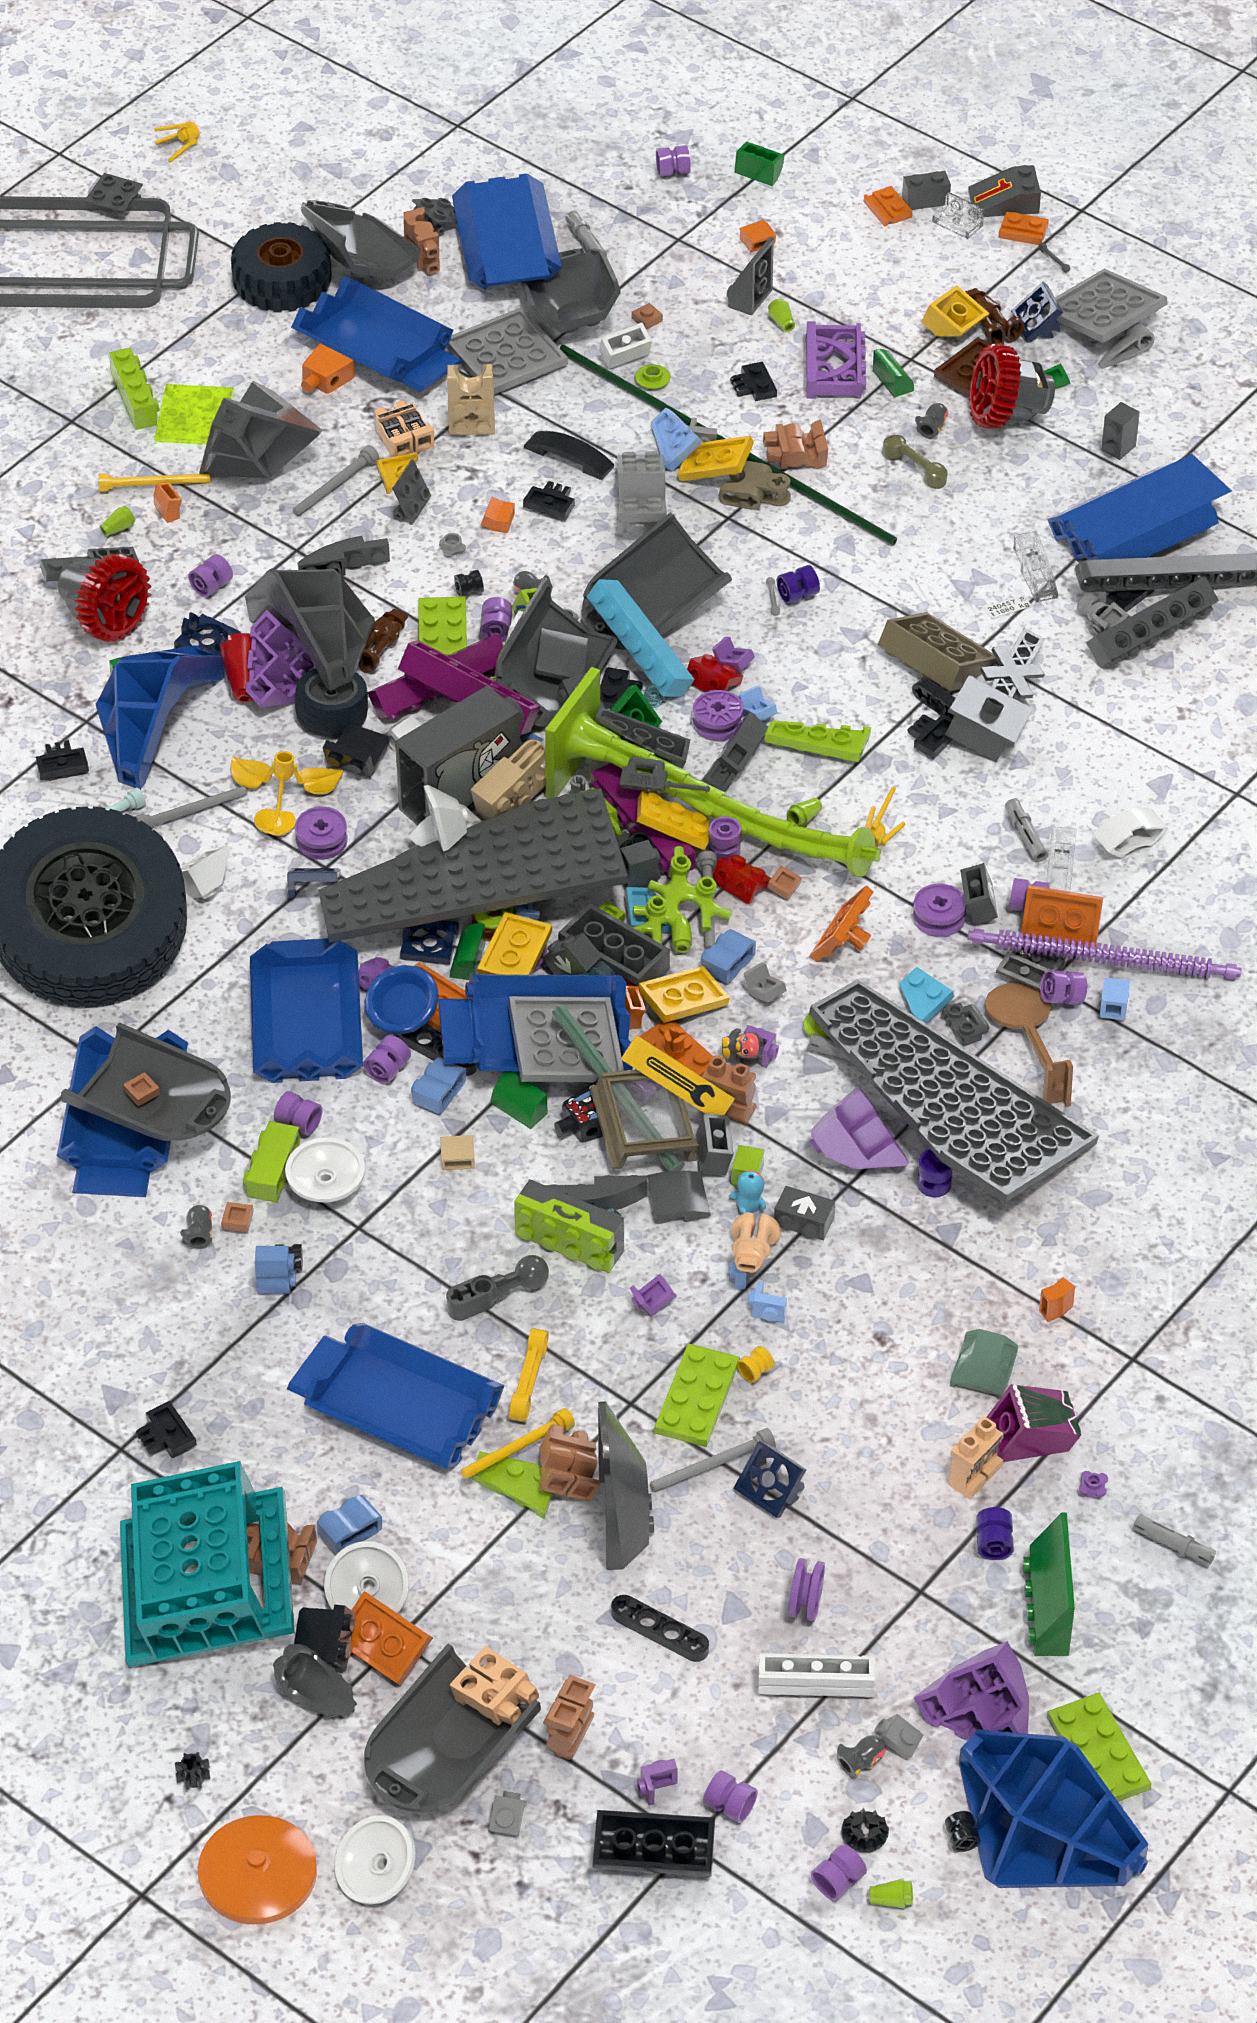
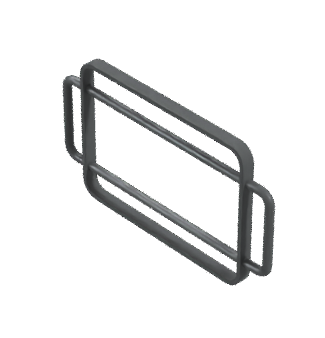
M0 196V209L114 211L84 202L86 197ZM134 198L125 211H158L165 214L164 221L0 220V228L163 230L157 279L0 277V286L155 287V290L147 295L0 294V307H152L160 301L162 288H180L192 282L195 271L199 230L190 222L171 221L170 205L158 198ZM170 230L190 232L185 276L180 279H164Z

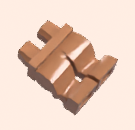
M424 207L403 212L404 237L420 248L419 257L416 262L417 269L419 271L425 270L427 274L439 272V235L437 232H433L432 224L425 221Z
M821 420L811 424L809 433H804L798 423H791L785 426L783 424H776L775 431L763 433V445L767 447L766 456L768 463L779 462L781 469H788V466L799 467L805 464L806 468L813 466L816 469L827 466L828 445Z
M715 1055L702 1078L735 1098L725 1115L729 1116L731 1120L747 1125L757 1108L756 1103L752 1102L756 1090L754 1083L756 1074L749 1072V1066L740 1063L732 1066L726 1064L723 1057Z
M552 1424L546 1431L545 1439L539 1447L540 1463L542 1464L540 1468L542 1478L539 1480L540 1490L564 1495L566 1492L568 1497L588 1502L592 1499L601 1484L599 1480L593 1479L597 1467V1456L594 1453L596 1443L589 1441L586 1432L578 1430L573 1432L571 1436L564 1435L562 1426Z
M259 1521L258 1524H247V1540L251 1542L250 1546H248L250 1574L256 1575L258 1573L263 1576ZM287 1522L291 1584H301L309 1565L308 1561H310L317 1544L315 1525L304 1526L301 1534L297 1535L296 1531Z
M569 1675L564 1681L555 1698V1702H553L543 1721V1724L547 1725L546 1732L550 1734L546 1748L553 1750L556 1756L566 1760L574 1757L594 1718V1712H592L593 1700L589 1697L596 1684Z

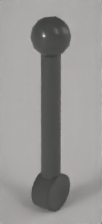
M1045 243L1039 244V250L1045 252L1062 267L1063 272L1070 271V265L1064 264L1047 248Z

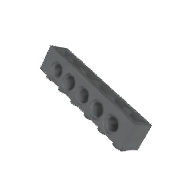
M1204 576L1087 641L1086 644L1100 667L1107 663L1111 667L1123 660L1122 655L1127 653L1128 656H1131L1140 651V645L1145 643L1148 647L1158 641V635L1163 633L1166 637L1178 630L1176 625L1181 623L1184 627L1196 620L1194 615L1199 613L1202 617L1214 610L1212 605L1218 602L1219 599ZM1115 640L1120 644V647L1116 645Z

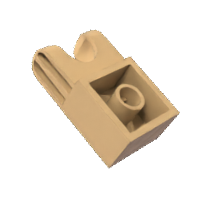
M482 364L481 373L472 378L462 376L459 373L458 365H447L449 435L495 434L493 364Z
M537 740L526 741L509 759L503 757L470 789L478 817L485 821L526 804L546 785L545 763H543L545 761L544 744Z

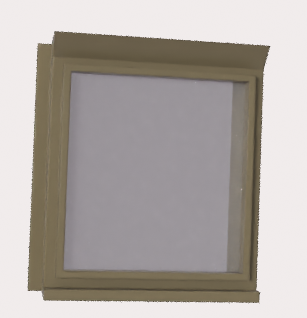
M637 1069L601 1073L597 1084L591 1085L590 1090L612 1169H622L629 1156L684 1151L687 1162L697 1161L696 1151L699 1144L695 1141L686 1106L682 1098Z

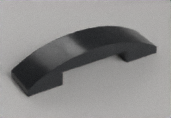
M537 431L524 444L525 449L541 456L551 452L582 465V473L599 480H603L614 468V463L596 448L582 440L560 432Z

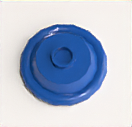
M401 965L389 968L379 974L368 987L364 1000L366 1015L372 1025L384 1033L402 1035L414 1032L424 1026L435 1013L439 999L438 988L432 976L417 966Z

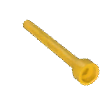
M108 473L98 474L99 492H109V489H113V487L146 486L168 482L170 484L210 483L209 473L113 478L112 475L108 476Z
M566 1408L553 1413L550 1422L462 1468V1477L467 1479L542 1439L552 1424L562 1426L564 1432L574 1428L575 1421L572 1414Z

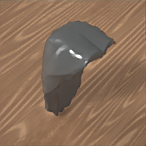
M289 1644L285 1647L283 1655L274 1661L273 1668L275 1680L286 1695L309 1710L318 1712L325 1717L337 1715L348 1717L350 1713H354V1707L357 1705V1702L353 1699L352 1685L346 1682L341 1674L336 1672L329 1663L321 1659L315 1651L305 1645Z

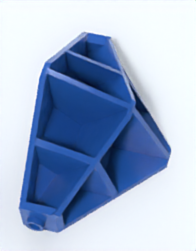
M197 645L120 658L114 666L98 701L95 703L119 783L142 789L146 783L168 713L186 690L223 680V656L202 650Z
M977 1730L961 1747L959 1767L969 1811L973 1814L975 1820L974 1829L978 1831L981 1839L977 1847L985 1879L996 1887L1125 1886L1135 1874L1140 1875L1145 1870L1148 1864L1146 1859L1148 1842L1077 1745L1063 1736Z

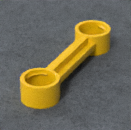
M532 1328L530 1331L527 1354L516 1393L514 1392L511 1398L510 1420L527 1422L531 1406V1396L542 1357H545L547 1351L548 1330Z

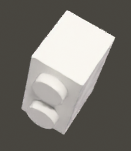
M639 323L601 337L599 351L608 369L650 354L652 340L643 323Z

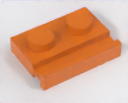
M892 186L874 191L869 196L867 194L864 195L863 202L884 227L890 222L894 224L912 218L911 208Z
M1006 211L1001 229L999 230V238L1039 245L1044 240L1049 226V219Z

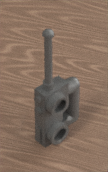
M631 757L628 761V766H623L621 788L658 794L665 793V788L670 787L706 791V793L710 791L708 785L699 786L667 781L668 774L667 771H664L665 763L662 760ZM637 768L653 769V773H639Z
M961 1003L947 1004L942 1009V1019L946 1021V1025L952 1029L963 1046L982 1040V1034L987 1033L990 1029L986 1020L973 1004L964 1007ZM967 1016H970L974 1023L968 1021Z

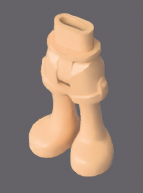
M744 1213L734 1220L731 1233L736 1240L731 1250L735 1255L734 1262L739 1271L753 1273L759 1270L764 1260L770 1255V1245L776 1244L779 1241L781 1229L779 1223L767 1214L761 1215L758 1222L757 1236L753 1239L752 1236L756 1225L754 1213Z

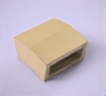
M473 1135L440 1137L442 1171L475 1169Z

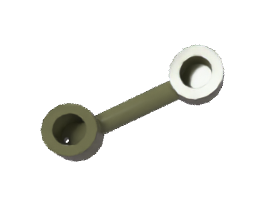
M890 435L884 439L882 447L884 457L896 459L906 455L925 469L924 480L927 485L935 489H940L946 485L948 473L944 465L937 462L931 463L906 445V439L901 435Z

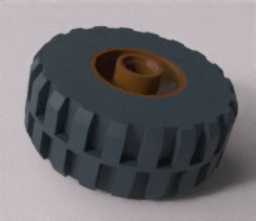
M274 222V224L260 225L259 228H253L245 236L243 235L231 252L234 288L243 300L246 299L250 305L258 306L262 310L282 312L284 310L294 311L300 307L305 308L313 301L316 302L322 291L326 292L332 279L330 250L316 231H311L309 227L304 225L299 226L291 222Z

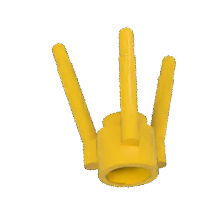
M187 121L185 123L154 128V131L179 129L177 133L156 140L155 144L179 138L181 142H186L183 147L168 159L169 162H172L190 146L198 143L196 139L200 137V131L194 122Z
M894 786L891 787L875 821L872 823L876 810L875 806L871 807L865 827L872 830L874 834L875 848L880 844L885 846L888 840L906 825L905 822H901L886 834L885 826L880 823L896 790Z

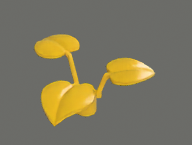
M287 751L275 754L272 767L260 761L244 760L235 756L231 760V775L240 786L258 788L262 782L268 783L273 773L279 780L276 810L262 809L254 817V824L260 831L276 836L288 834L294 829L296 823L292 812L281 811L284 781H288L294 773L297 783L304 784V789L307 792L327 794L336 788L343 775V770L305 768L298 772V765L294 764V755Z

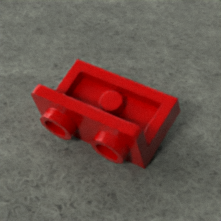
M709 654L691 658L687 670L695 679L691 685L704 692L713 690L727 691L728 687L740 685L744 677L736 672V668L733 666L723 665L717 662L716 657Z
M739 855L718 859L713 872V880L719 887L746 904L752 903L756 891L767 889L768 882L771 879L763 869L751 866L744 857Z

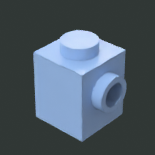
M1104 979L1100 1017L1125 1020L1130 987L1129 980Z

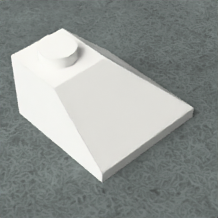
M430 785L423 786L434 832L442 850H449L467 833L465 823L469 822L466 808H461L457 799Z
M227 846L207 850L180 867L184 878L185 892L192 899L198 897L206 899L215 894V888L222 884L229 854Z

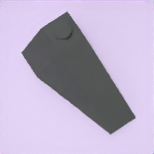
M598 707L595 721L598 724L619 735L620 739L653 752L656 757L683 769L687 760L691 739L609 709Z

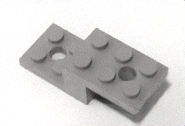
M649 451L645 452V455H636L635 452H623L622 455H617L620 523L659 522L667 515L663 454Z

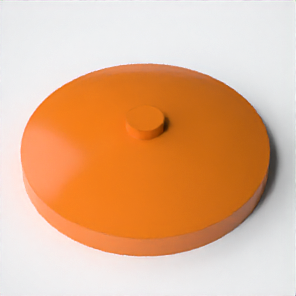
M254 1815L236 1819L217 1830L203 1847L198 1862L200 1888L209 1905L216 1912L232 1921L243 1924H266L278 1921L300 1908L314 1888L317 1877L314 1848L308 1837L297 1826L284 1819L266 1815Z

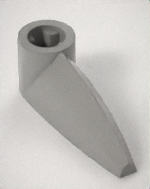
M1140 323L1132 325L1127 329L1126 337L1112 346L1098 363L1099 367L1104 369L1146 351L1154 343V334Z

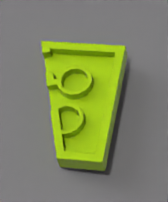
M479 1451L477 1460L489 1455L490 1453ZM506 1457L472 1476V1480L499 1495L505 1494L515 1500V1504L523 1508L527 1506L536 1511L537 1516L545 1519L553 1493L540 1490L539 1480L542 1478L540 1473L542 1465Z

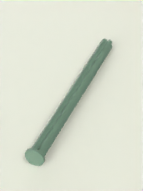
M562 1004L554 1008L552 1014L596 1074L600 1077L601 1073L613 1072L567 1008ZM611 1084L614 1098L645 1140L663 1139L623 1084ZM673 1152L656 1154L668 1171H680L685 1166V1163L683 1161L680 1162Z

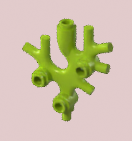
M681 846L674 848V856L671 858L669 868L671 881L664 885L651 880L648 885L649 890L657 892L661 896L651 897L647 902V906L633 905V915L645 916L647 919L646 923L633 928L643 934H650L653 940L662 944L661 925L668 923L671 925L672 946L676 952L685 953L692 946V933L687 918L678 909L681 902L692 901L699 906L701 911V930L703 932L712 930L711 917L718 916L729 921L733 911L720 907L713 901L717 888L713 878L708 876L702 877L698 880L696 886L688 882L687 878L691 861L684 855V848Z

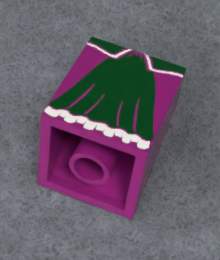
M1011 1384L986 1417L996 1424V1429L1003 1433V1439L997 1449V1456L1003 1459V1462L1069 1452L1081 1436V1429L1078 1425L1068 1391Z

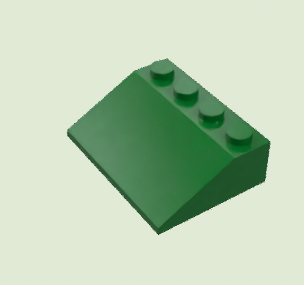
M1061 1512L1029 1545L1028 1557H1023V1573L1029 1574V1580H1025V1597H1030L1031 1604L1026 1606L1027 1621H1032V1628H1028L1029 1645H1034L1035 1656H1069L1075 1605L1067 1512Z

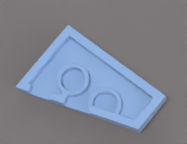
M665 408L651 421L660 452L664 456L665 467L671 471L679 466L703 443L668 408Z

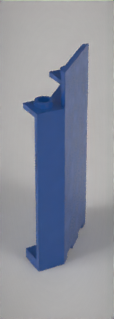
M525 173L519 174L517 178L506 179L503 176L489 178L488 182L475 183V181H467L452 195L468 279L472 283L486 290L489 286L544 279L548 282L562 268L544 184L536 178Z
M343 276L335 296L323 291L321 292L313 312L300 307L291 328L420 393L447 374V365H459L464 361L445 351L447 344L451 340L453 329L346 276Z
M1191 454L1169 465L1153 469L1047 520L1056 541L1067 538L1075 560L1086 557L1087 560L1147 558L1219 524L1217 512L1212 506L1211 501L1232 492V490L1198 458Z
M329 938L272 941L250 956L253 1073L271 1083H283L285 1078H299V1082L319 1081L320 1076H335L336 1079H346L363 1067L358 950L341 940L329 943Z
M470 974V981L465 984V996L468 999H438L444 1063H475L479 1071H519L508 1009L509 996L610 997L622 1057L631 1044L629 1041L630 1013L625 1008L627 982L621 975ZM622 1060L624 1071L633 1070L632 1066Z
M97 1026L79 1037L69 1091L79 1094L107 1060L115 1039ZM170 1030L156 1037V1039L187 1052L188 1042ZM66 1104L56 1156L76 1168L72 1190L74 1194L146 1197L150 1173L168 1162L171 1141L149 1137Z
M365 1323L352 1324L345 1334L344 1340L346 1344L327 1335L323 1336L288 1384L287 1390L306 1398L304 1405L446 1469L455 1467L460 1463L464 1446L466 1444L471 1446L482 1431L480 1426L485 1416L492 1417L505 1386Z

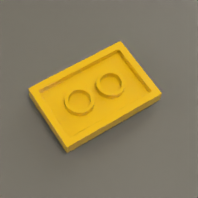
M751 435L701 443L682 462L677 473L680 482L741 473L754 444Z
M641 791L638 797L637 822L705 850L709 843V819L700 812L689 811L677 802L666 801L656 793Z
M504 912L477 968L478 974L532 975L553 931L552 925Z
M704 966L641 982L638 986L641 996L664 1023L727 1006L730 1000L728 994Z

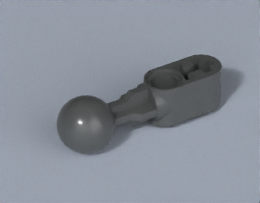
M528 1255L521 1258L516 1264L515 1271L509 1274H498L493 1277L479 1275L451 1287L446 1293L448 1315L454 1320L462 1321L491 1309L496 1304V1300L508 1295L511 1289L520 1285L527 1289L540 1288L549 1277L547 1263L539 1256Z

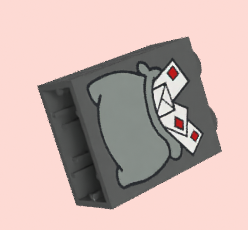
M487 685L397 739L395 746L399 810L417 826L428 817L430 812L423 787L426 785H430L457 799L459 804L465 805L470 811L475 810L470 789L503 757L509 759L523 745L520 740V723L524 721V714L517 701L509 696L502 698Z

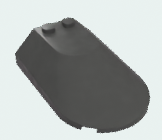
M307 200V203L302 202L301 212L308 223L318 233L319 237L325 241L332 257L350 270L351 275L359 278L367 275L374 280L383 281V278H395L417 262L420 248L380 219L367 213H363L362 216L355 214L351 207L318 200Z
M583 248L559 252L562 268L548 282L544 279L521 282L534 318L560 332L566 331V333L575 332L579 327L585 325L595 326L600 321L605 320L621 293L618 280L605 252L595 248L591 249V252H584Z
M670 512L590 580L583 594L582 618L585 626L590 631L610 636L615 635L588 600L587 595L599 579L618 580L662 636L731 582L732 578L728 572H723L690 538L675 515ZM619 640L615 649L627 650Z
M547 578L538 586L503 646L495 668L497 683L541 706L533 724L540 727H547L563 706L557 698V691L563 679L535 673V659L538 652L541 628L588 638L584 674L591 667L601 671L619 641L616 635L610 636L590 631L552 601L548 589L551 581Z
M118 1023L116 1026V1036L107 1060L79 1094L63 1089L61 1098L64 1103L149 1137L166 1141H179L197 1137L214 1128L224 1118L229 1109L231 1091L226 1076L214 1064L125 1024ZM145 1072L158 1085L160 1095L138 1107L124 1092L123 1084Z
M601 1401L598 1402V1471L600 1483H605L606 1569L622 1570L649 1545V1533H654V1518L649 1516V1510H652V1496L648 1491L645 1459L607 1402Z
M448 1643L371 1733L364 1751L365 1773L368 1782L381 1799L396 1808L411 1812H431L446 1808L463 1798L540 1712V1702L534 1699L530 1705L519 1703L517 1707L520 1708L522 1714L513 1725L502 1721L499 1726L492 1722V1719L485 1717L470 1705H462L457 1702L450 1688V1683L461 1673L466 1665L455 1653L453 1646ZM468 1679L463 1681L462 1688L469 1682Z

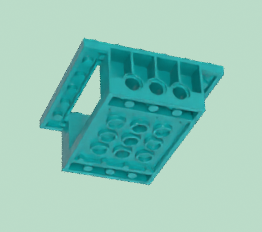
M240 1461L131 1484L132 1518L120 1521L125 1662L128 1667L295 1633L286 1496L283 1487L255 1492ZM259 1521L265 1596L264 1609H262L250 1585L247 1524ZM191 1541L197 1542L192 1549H184L187 1543ZM198 1565L194 1572L185 1573L189 1566Z

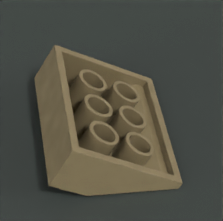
M928 612L887 620L877 644L885 650L886 654L899 658L905 666L921 672L922 677L940 684V688L948 692L961 689L969 675L974 678L981 675V667H990L998 662L992 652Z

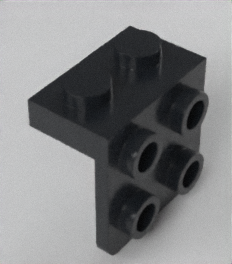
M349 724L343 729L336 743L326 740L322 748L327 764L371 778L390 743V739L387 735L355 724Z
M334 1604L333 1610L301 1608L298 1614L294 1644L307 1646L333 1668L347 1669L348 1659L351 1654L352 1631L355 1628V1612L345 1605Z

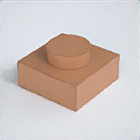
M648 303L632 311V319L637 324L643 323L647 330L662 322L663 314Z
M780 866L768 882L767 888L789 900L800 885L802 877Z
M145 1072L123 1084L124 1092L138 1107L160 1095L158 1085Z
M227 1202L221 1221L222 1229L248 1232L254 1212L253 1205Z

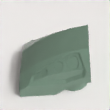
M983 1329L967 1331L951 1377L950 1387L955 1388L959 1386L993 1395L1000 1399L1007 1389L1018 1353V1345L1006 1335Z

